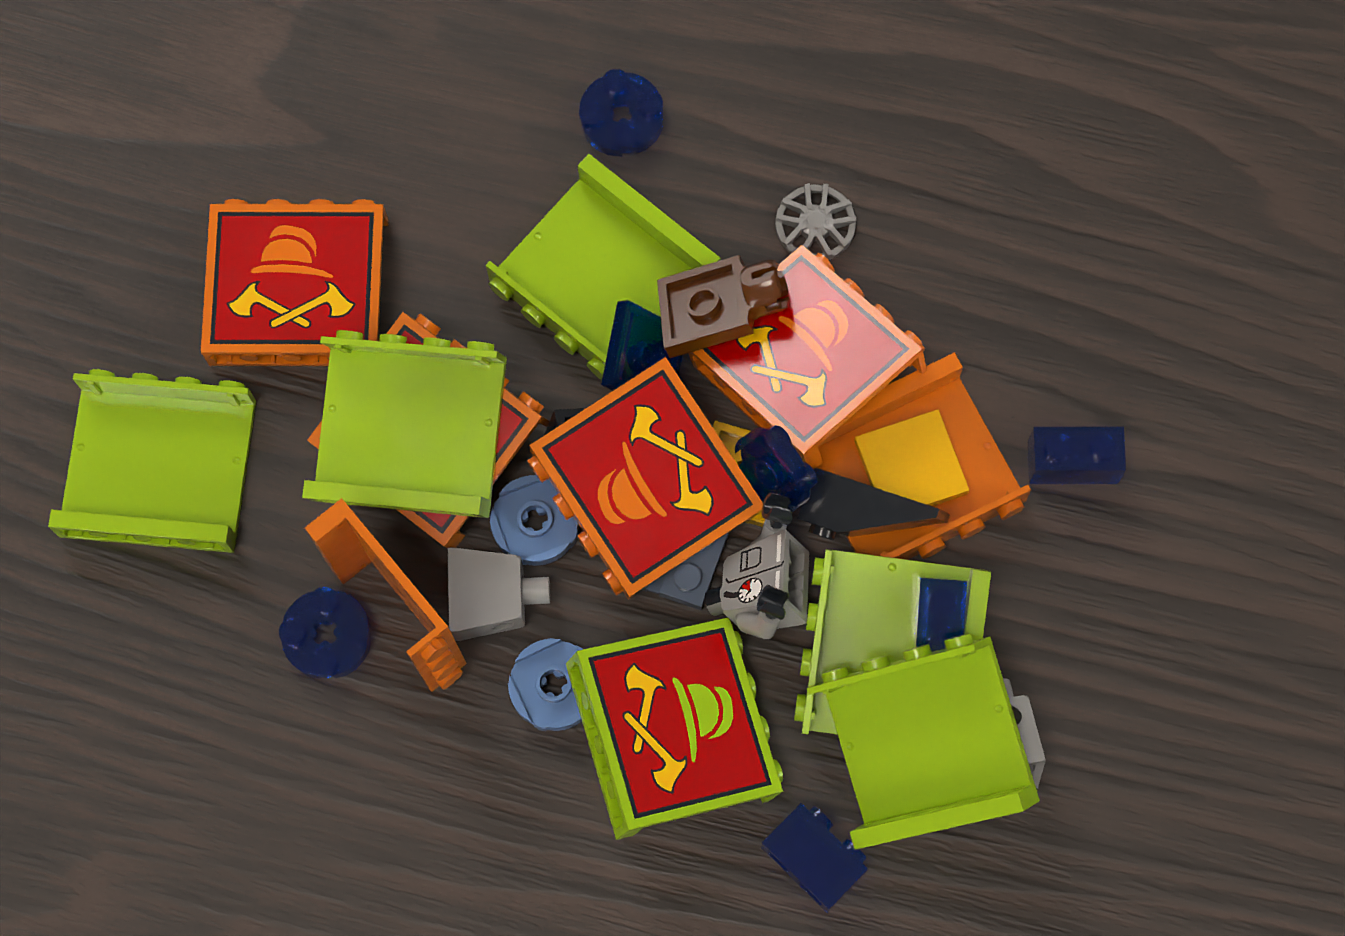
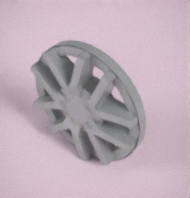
M808 183L803 187L797 188L783 198L776 213L775 228L780 243L791 254L797 249L792 243L802 235L807 239L803 244L804 247L809 250L814 241H816L823 251L821 254L828 260L834 259L849 247L855 234L856 216L852 202L839 191L828 187L829 184L810 185ZM811 193H822L820 205L812 204ZM805 195V205L793 201ZM827 195L836 199L838 203L826 206ZM786 208L800 214V216L795 218L783 214ZM846 210L848 217L833 219V214ZM782 224L795 228L788 237L785 236ZM849 226L845 238L836 230L837 228ZM829 235L838 244L833 250H830L825 241V238Z

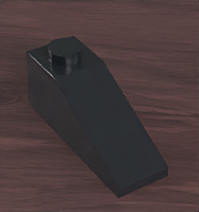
M814 468L797 519L811 523L808 532L834 541L836 532L854 537L948 522L950 514L938 508Z

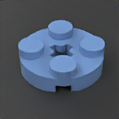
M536 475L524 476L513 480L499 493V498L495 502L490 514V526L498 547L505 554L520 556L523 565L538 566L552 563L564 556L577 542L579 524L574 517L566 520L555 505L552 497L558 493L550 480L541 483ZM531 510H536L539 516L546 514L548 520L542 523L543 528L538 531H534L532 527L525 528L523 526V522L529 519L528 512Z
M550 638L529 645L517 657L516 664L511 670V677L509 676V695L518 714L535 728L542 731H561L572 728L582 722L565 664L576 651L583 650L581 647L569 642H562L560 639ZM554 673L557 679L565 677L567 680V684L562 686V694L554 696L552 692L545 694L541 688L547 684L546 676Z

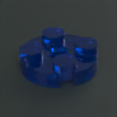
M620 69L609 70L603 77L595 80L586 89L580 101L579 119L586 140L596 150L609 156H622V153L634 151L637 154L647 150L658 139L663 128V99L656 87L644 77L634 73H625ZM622 106L628 107L629 114L632 116L630 120L625 118L620 119L619 122L613 120V109L616 107L621 108Z
M774 425L770 429L755 428L737 441L735 454L741 450L743 461L738 466L762 502H764L765 497L769 493L789 497L790 504L787 509H790L793 513L809 500L811 488L817 484L816 473L809 464L803 462L796 449L791 445L788 433L782 427Z
M320 587L315 591L302 595L289 607L279 627V637L286 657L298 671L311 678L326 679L334 677L335 679L350 674L365 660L371 644V625L366 611L354 597L343 591L333 590L330 587ZM332 623L337 626L333 631L337 638L332 644L327 641H323L320 644L315 642L318 636L316 630L320 625L323 624L327 627Z

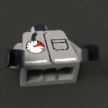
M769 493L764 499L762 517L766 520L761 534L749 546L726 558L723 565L722 586L708 590L705 593V604L711 615L718 616L724 614L738 626L740 631L761 639H770L779 628L799 626L807 623L809 551L786 530L787 525L793 519L790 509H787L790 504V498L775 493Z

